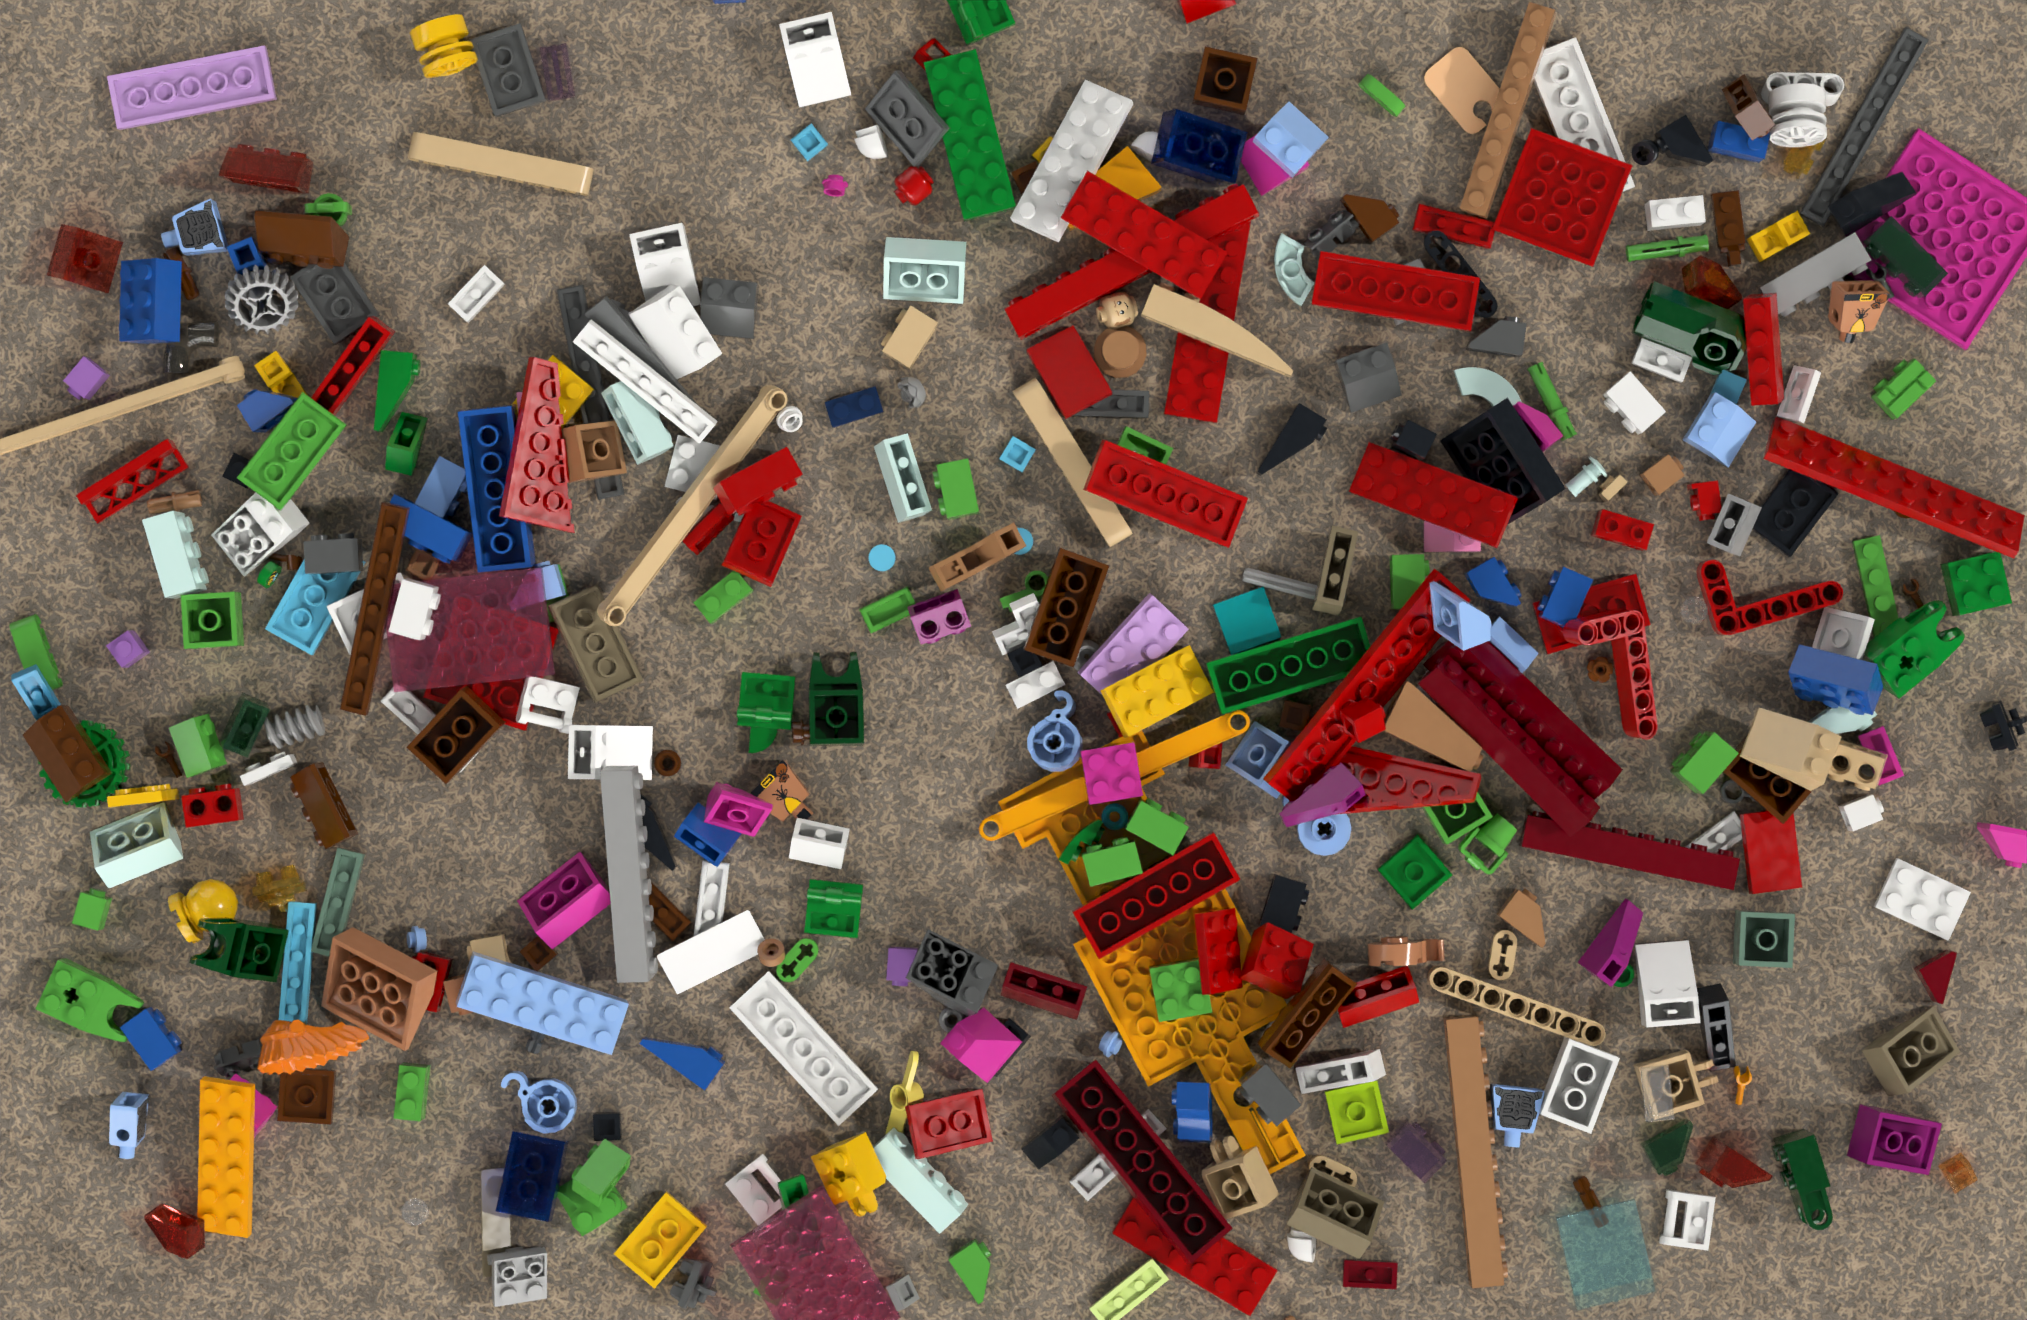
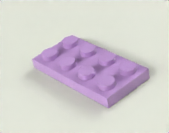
M1149 593L1077 673L1102 695L1100 690L1161 660L1189 629Z

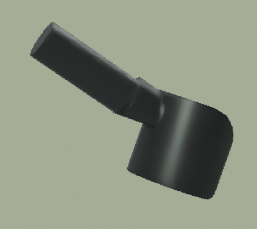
M1875 262L1878 267L1877 272L1873 273L1867 268L1865 270L1866 274L1874 281H1879L1890 293V299L1894 297V294L1885 279L1887 271L1882 265Z

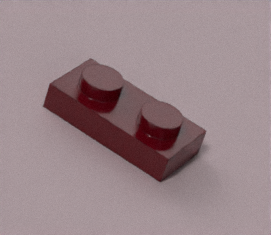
M1343 1259L1342 1286L1397 1290L1398 1262Z

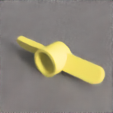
M917 1051L910 1052L902 1084L894 1085L890 1091L892 1110L885 1135L893 1127L898 1132L903 1133L907 1120L905 1106L923 1102V1090L918 1083L913 1082L919 1060Z

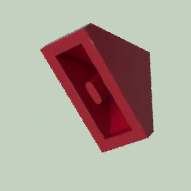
M1945 950L1914 967L1917 976L1933 1002L1944 1003L1957 952Z

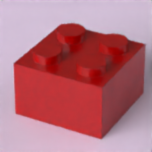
M1267 922L1253 931L1239 978L1279 997L1288 999L1301 991L1314 944Z

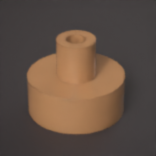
M766 939L759 944L757 953L763 965L768 967L777 966L785 959V950L781 941Z

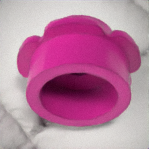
M829 175L827 179L822 181L823 192L829 196H843L848 183L843 181L844 178L840 175Z

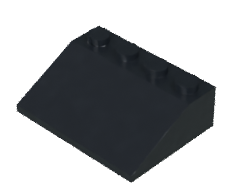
M1508 397L1440 440L1463 477L1518 498L1508 524L1566 489Z

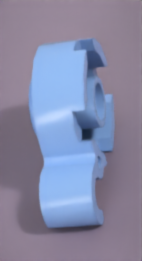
M1059 690L1055 691L1054 695L1058 701H1067L1066 706L1063 709L1053 710L1049 716L1030 729L1027 737V748L1032 759L1042 769L1050 772H1063L1073 767L1081 756L1080 751L1083 750L1082 737L1078 729L1068 720L1074 714L1076 704L1068 692ZM1055 738H1058L1061 745L1053 750L1049 743H1053Z
M1282 796V804L1285 806L1289 800ZM1336 814L1297 824L1298 839L1304 848L1314 854L1323 856L1335 854L1343 849L1350 839V819L1347 814ZM1320 822L1323 824L1328 822L1331 827L1328 829L1331 831L1328 835L1324 833L1319 835L1317 833L1319 830L1317 825Z
M520 1071L510 1072L503 1078L501 1082L502 1088H506L510 1084L511 1079L519 1081L520 1089L518 1090V1096L521 1099L522 1113L525 1117V1122L533 1130L543 1134L555 1133L564 1129L573 1120L577 1110V1098L572 1088L564 1081L556 1078H547L530 1084L527 1076ZM553 1100L556 1107L555 1112L552 1109L550 1112H546L544 1110L546 1105L543 1104V1101Z

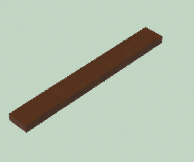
M385 501L381 502L340 710L364 716L368 715L410 510L409 507Z

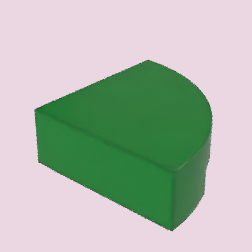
M751 727L749 753L761 752L768 748L775 740L778 729Z

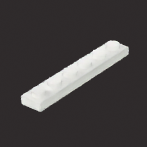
M592 319L574 339L573 342L699 444L718 422Z

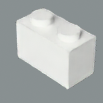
M1703 195L1649 200L1645 204L1647 231L1701 226L1706 222Z
M1631 371L1626 373L1603 394L1606 398L1604 404L1611 412H1618L1624 418L1622 424L1630 433L1634 431L1637 434L1643 433L1666 412Z
M409 578L402 579L388 632L416 640H423L426 635L429 636L434 624V620H430L432 611L438 608L441 595L437 593L439 587Z
M797 818L789 858L841 869L850 829Z

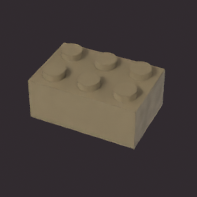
M1311 1167L1299 1186L1287 1225L1360 1259L1372 1242L1384 1201Z

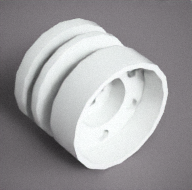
M1793 83L1782 85L1769 92V114L1775 123V126L1770 131V141L1773 144L1783 147H1805L1815 145L1826 139L1827 118L1823 114L1826 110V91L1822 87L1808 83Z

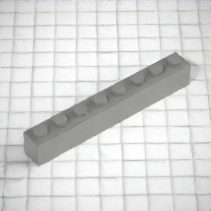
M638 765L606 766L600 771L617 983L649 982L658 971V961L656 957H653L656 935L654 931H651L654 910L653 906L649 905L652 884L651 880L647 879V868H649L650 859L648 852H645L644 844L647 841V828L643 826L642 816L645 814V801L641 799L640 789L643 788V775L639 773Z

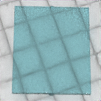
M1635 1199L1593 1207V1209L1556 1217L1577 1310L1655 1292Z

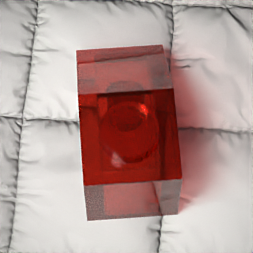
M1700 255L1682 268L1686 294L1726 309L1731 308L1742 300V294L1720 264Z
M160 1204L144 1215V1220L167 1252L189 1259L205 1247L204 1219L164 1204Z

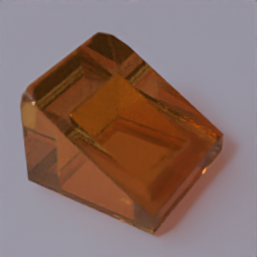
M1962 1153L1955 1155L1938 1166L1955 1194L1978 1180L1970 1162Z

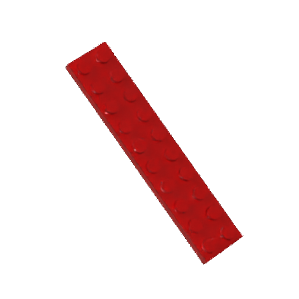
M1777 416L1774 418L1763 459L2011 558H2015L2019 552L2025 515Z
M1436 569L1431 571L1263 778L1289 801H1295L1303 794L1306 787L1313 783L1316 784L1321 780L1324 773L1329 768L1336 766L1356 742L1345 733L1340 710L1365 697L1384 707L1442 636L1434 630L1430 582L1435 581L1467 602L1470 601L1464 593Z

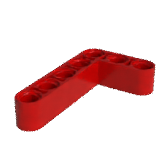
M1707 560L1700 563L1696 571L1714 632L1722 636L1733 635L1838 603L1843 597V589L1838 582L1825 581L1736 607L1722 563L1717 560ZM1707 565H1712L1716 569V576L1712 580L1705 576L1704 570ZM1826 586H1830L1834 590V596L1830 601L1826 600L1823 596V589ZM1716 590L1724 595V601L1721 605H1716L1712 600V595ZM1801 593L1808 597L1809 602L1805 608H1801L1797 603V598ZM1775 601H1779L1783 606V611L1779 616L1773 614L1771 606ZM1750 608L1754 609L1757 613V619L1754 623H1749L1746 620L1745 614ZM1723 616H1727L1731 620L1732 625L1728 631H1724L1720 627V619Z
M1614 609L1569 620L1563 628V635L1570 643L1593 645L1611 640L1623 731L1626 735L1645 740L1653 738L1657 732L1658 724L1645 624L1642 614L1636 610Z

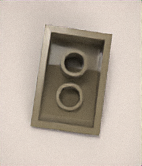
M1934 1006L1925 1009L1879 1036L1861 1050L1887 1096L1908 1094L1960 1053Z

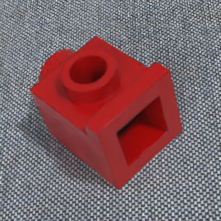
M1718 480L1687 485L1688 490H1693L1694 495H1690V506L1692 511H1696L1699 521L1715 519V514L1720 513L1722 509Z

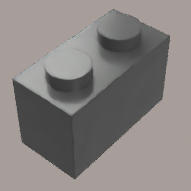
M354 533L338 534V539L327 540V535L311 536V541H303L305 574L364 571L362 539L354 538Z

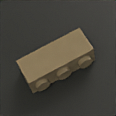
M1332 525L1327 537L1312 610L1339 616L1345 599L1358 531Z

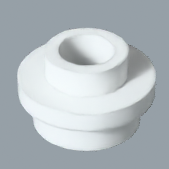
M789 406L778 413L776 423L781 430L794 432L801 427L803 416L797 407Z

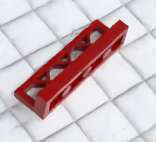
M166 439L78 493L76 497L82 505H86L96 523L99 524L188 469L189 466L173 440ZM173 453L180 466L172 471L161 469L164 458ZM159 461L157 468L150 467ZM146 469L156 471L155 480L150 485L139 483L141 472ZM161 472L168 473L163 477L159 478ZM136 476L135 482L128 481L129 479ZM123 483L134 485L132 495L126 500L116 497L118 486ZM138 486L144 487L142 490L137 492ZM113 490L112 496L105 495ZM100 497L111 499L109 510L99 515L92 502ZM115 500L121 501V503L114 506Z

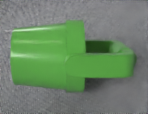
M323 194L314 203L304 204L305 215L332 217L340 227L345 224L348 215H352V206L348 202H344L336 194Z
M1496 813L1481 829L1479 827L1472 829L1459 844L1458 849L1465 856V861L1476 870L1481 869L1484 873L1490 875L1507 857L1508 852L1505 849L1516 834L1517 829ZM1474 837L1498 856L1489 868L1474 853L1468 852L1465 849Z

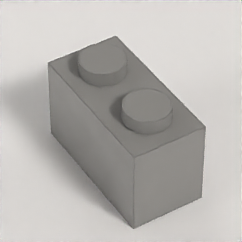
M1728 493L1707 543L1731 554L1741 556L1762 507Z

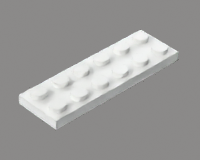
M1575 37L1544 49L1534 83L1555 136L1625 162L1577 38ZM1631 175L1628 177L1623 192L1635 187Z
M1085 80L1012 213L1010 217L1012 222L1056 242L1060 241L1069 224L1060 217L1087 170L1094 175L1097 173L1133 106L1131 99Z
M770 971L729 1007L838 1126L878 1090V1087Z

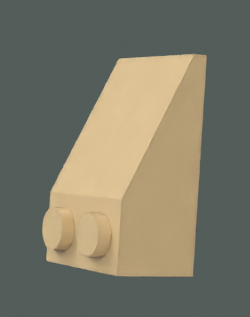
M1758 708L1740 757L1812 791L1824 785L1841 736L1819 725Z

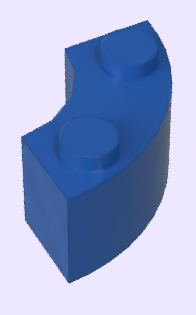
M1177 1082V1089H1172V1105H1176L1177 1119H1174L1173 1134L1178 1135L1177 1139L1180 1142L1211 1143L1213 1112L1210 1083Z

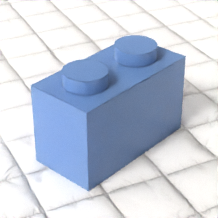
M439 456L414 504L447 520L449 515L453 517L460 505L457 499L461 491L464 493L467 491L465 469Z

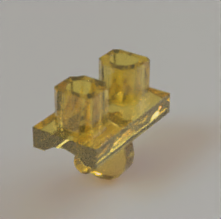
M294 865L282 867L280 869L282 880L273 881L271 872L256 874V886L252 887V892L254 896H257L260 903L267 901L269 907L278 905L279 910L285 912L288 910L287 903L296 900L294 894L307 891L306 884L299 876Z

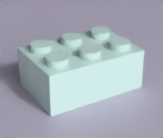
M170 511L143 519V525L164 597L178 599L181 598V595L195 594L207 590L205 584L209 583L205 568H200L198 558L201 557V551L198 543H193L190 532H193L194 528L190 517H185V513Z

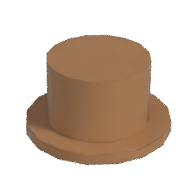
M1128 326L1117 329H1105L1098 336L1094 346V359L1098 367L1106 375L1114 378H1127L1137 373L1143 366L1147 356L1146 344L1142 335L1134 328Z

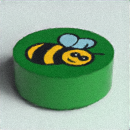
M274 561L268 562L260 571L257 583L266 589L269 588L280 574L282 567Z

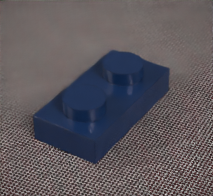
M876 386L824 402L832 428L884 412Z

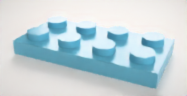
M303 560L265 629L308 654L314 655L333 622L326 606L347 597L361 571L305 574V562Z

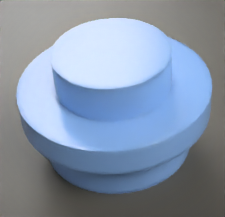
M412 926L411 932H407V946L412 948L414 953L425 950L427 946L426 931L424 928H418V926Z
M1107 1031L1103 1035L1099 1044V1050L1103 1052L1104 1056L1110 1057L1112 1054L1116 1055L1122 1046L1120 1033Z

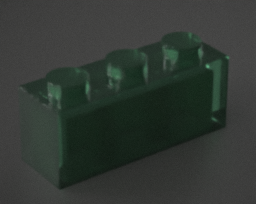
M1892 216L1885 219L1863 241L1867 246L1865 249L1868 254L1874 259L1879 258L1886 265L1884 268L1887 273L1893 278L1898 277L1905 284L1903 286L1904 290L1914 298L1916 296L1919 299L1925 297L1948 274Z

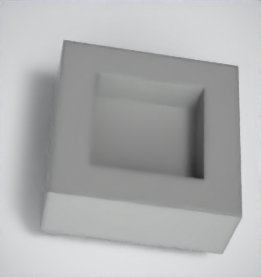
M909 1274L898 1278L886 1286L896 1311L905 1309L920 1299Z

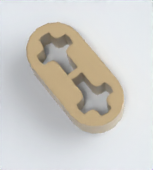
M1506 929L1497 931L1493 935L1488 972L1497 980L1509 978L1514 967L1517 938L1513 932ZM1504 934H1508L1507 937L1512 940L1511 945H1506L1505 953H1501L1502 945L1497 943L1498 938H1503ZM1500 956H1503V965L1507 966V971H1502L1501 975H1497V971L1493 969V966L1498 965Z
M1316 1155L1309 1161L1308 1169L1310 1170L1311 1167L1315 1168V1162L1320 1163L1324 1160L1325 1166L1332 1171L1330 1174L1324 1171L1321 1172L1338 1180L1340 1179L1334 1176L1335 1172L1344 1175L1346 1171L1349 1172V1177L1352 1181L1351 1183L1346 1182V1184L1353 1187L1356 1186L1357 1175L1350 1167L1325 1155Z

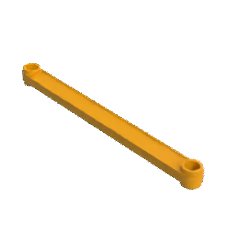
M1241 710L1232 711L1137 752L1140 777L1244 733L1250 725L1249 716ZM1236 714L1243 716L1245 719V725L1240 730H1235L1230 724L1232 716ZM1081 776L985 818L979 826L980 835L985 840L994 841L1087 801L1085 776ZM988 821L997 823L999 827L997 835L987 836L983 830L984 824Z

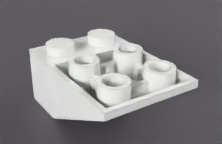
M832 12L779 24L799 108L851 96Z
M683 223L629 234L645 301H648L668 286L677 285L682 288L693 307L701 305V298Z
M255 493L211 536L245 577L273 553L296 537L310 523L291 499L280 511L262 496Z
M569 725L568 779H600V771L606 766L638 765L639 773H642L643 780H652L653 726Z
M1689 940L1636 944L1635 956L1641 1025L1645 1027L1700 1023L1698 992Z

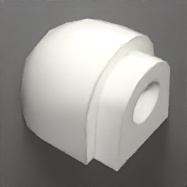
M879 125L855 131L857 138L854 140L859 151L864 156L871 159L888 157L883 133Z
M1151 131L1140 134L1130 147L1135 153L1159 166L1171 143L1166 141V136Z
M1291 1227V1232L1287 1234L1290 1252L1299 1260L1314 1262L1316 1238Z

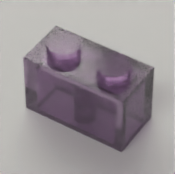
M1406 1120L1384 1143L1425 1184L1447 1162L1442 1156L1446 1151L1435 1140L1430 1144L1423 1137L1427 1132L1416 1121L1411 1125Z

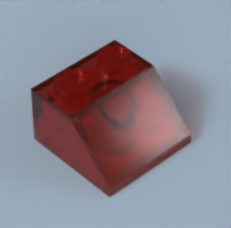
M61 224L47 276L109 293L123 242L78 227Z

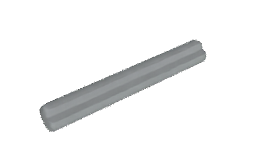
M1245 568L1242 575V581L1313 600L1315 598L1317 585L1251 568Z

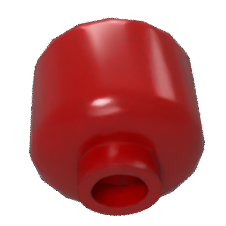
M909 166L895 178L894 183L897 189L893 192L903 204L908 201L911 205L916 206L933 192L931 185L934 181L922 166L919 168Z

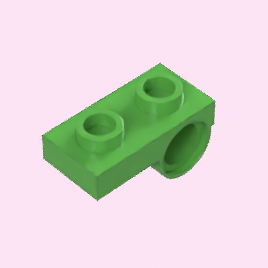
M1042 571L1030 572L1025 578V590L1000 598L1003 609L1009 608L1010 612H1012L1010 603L1032 593L1035 594L1039 603L1048 581L1047 575ZM1033 576H1041L1045 581L1044 587L1039 591H1035L1029 586V580Z

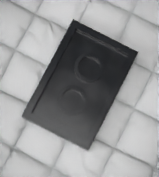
M1789 469L1761 505L1762 508L1752 530L1786 556L1791 557L1839 493L1823 482Z

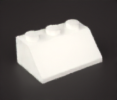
M668 286L628 313L643 340L676 379L701 369L722 354L680 286Z

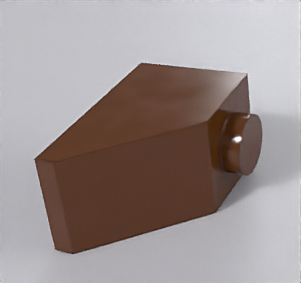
M1349 194L1344 195L1340 200L1346 210L1354 215L1352 218L1356 220L1359 225L1358 227L1370 244L1399 224L1397 210L1392 204L1387 205L1384 200Z

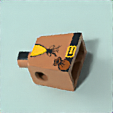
M1833 281L1828 318L1840 331L1838 338L1842 342L1853 343L1857 332L1872 331L1875 328L1890 296V293L1879 281Z
M782 760L750 793L772 804L773 808L770 813L781 821H785L790 814L796 819L806 820L814 814L803 803L810 793L785 760Z

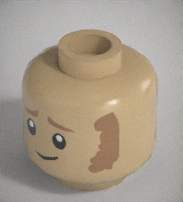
M1117 292L1101 298L1100 306L1096 308V314L1100 323L1104 322L1109 329H1117L1131 325L1134 318L1138 315V308L1133 296H1129L1126 292Z

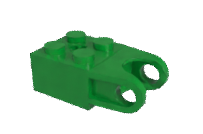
M1943 601L1929 602L1906 617H1899L1867 643L1863 659L1878 665L1883 688L1898 699L1941 666L1961 645L1965 638V634L1958 627L1936 633L1937 625L1947 610Z

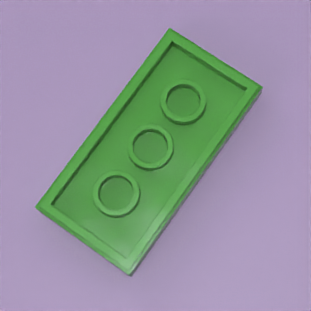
M302 392L238 475L237 479L282 511L347 425Z

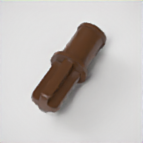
M175 247L167 250L166 253H163L165 259L182 261L181 290L187 300L197 298L200 293L190 275L192 269L185 263L179 248Z

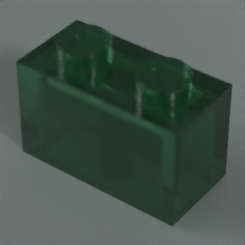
M243 692L241 693L220 738L222 748L248 758L270 711L267 702Z

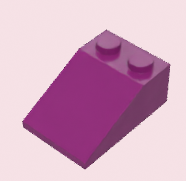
M1860 1104L1847 1156L1869 1165L1929 1175L1942 1123L1880 1107Z

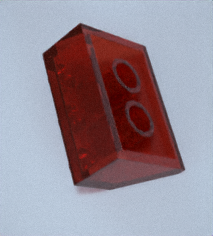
M238 144L237 148L229 147L219 171V176L230 183L309 194L313 162L307 159V154L291 152L290 156L280 155V150L264 148V152L253 151V146Z
M1712 1137L1695 1163L1701 1167L1699 1173L1721 1188L1725 1184L1731 1188L1770 1181L1773 1177L1714 1137Z

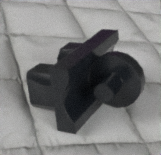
M2002 700L1993 703L1991 708L1980 713V717L1984 727L1998 723L2001 729L2000 733L1989 736L1993 751L2006 748L2012 751L2019 746L2012 727H2015L2017 735L2026 733L2022 724L2027 722V715L2019 717L2017 709L2013 708L2008 710L2012 719L2009 720Z

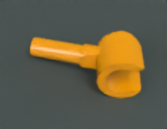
M1735 1066L1733 1073L1738 1083L1735 1104L1742 1105L1745 1085L1752 1081V1075L1748 1066L1743 1075H1740L1739 1066Z

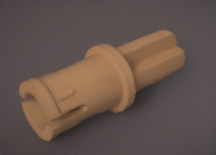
M198 489L178 494L172 492L171 496L149 499L147 501V508L150 514L173 510L179 512V510L202 507L203 504L201 502V493Z

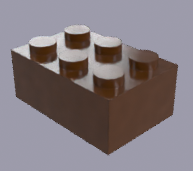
M465 686L415 737L407 748L447 784L506 722L468 686Z

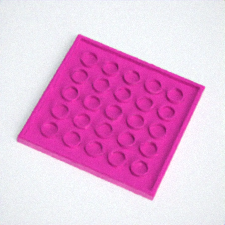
M1918 128L1885 177L1903 172L1915 190L1916 195L1855 233L1871 258V261L1866 263L1867 267L1873 273H1876L1878 267L1875 262H1878L1887 271L1885 279L1894 294V297L1888 298L1887 301L1960 348L1967 350L2027 257V198ZM1865 270L1853 276L1852 272L1847 274L1856 281L1873 280L1866 274Z

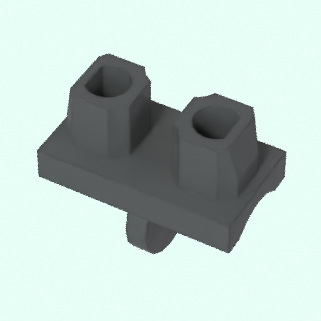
M690 1258L683 1260L680 1272L689 1276L686 1284L676 1281L670 1291V1295L679 1301L678 1306L682 1308H695L697 1301L704 1303L707 1295L716 1296L717 1290L711 1287L714 1277L709 1276L713 1265L712 1262Z

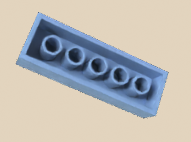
M474 951L472 952L456 999V1005L459 1008L610 1055L613 1053L629 1005L626 999Z

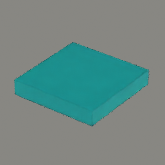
M1264 587L1213 605L1231 655L1282 637Z

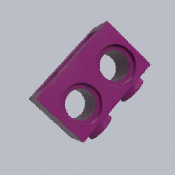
M958 589L907 607L921 645L935 643L941 637L949 634H960L966 628L971 627ZM952 611L959 612L955 617H947ZM925 621H934L928 627L921 626Z

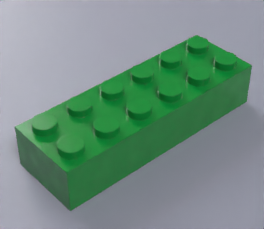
M976 49L924 62L935 111L950 128L942 138L964 222L1015 209L1016 204Z
M1357 617L1207 662L1205 665L1220 715L1345 678L1370 648V643L1362 617Z

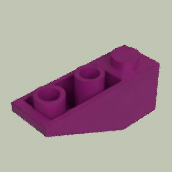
M1340 763L1336 767L1329 768L1324 773L1323 778L1316 784L1313 783L1306 787L1298 799L1288 802L1279 814L1283 824L1286 827L1345 812L1366 794L1363 785Z
M1625 898L1577 963L1612 988L1628 966L1643 912Z

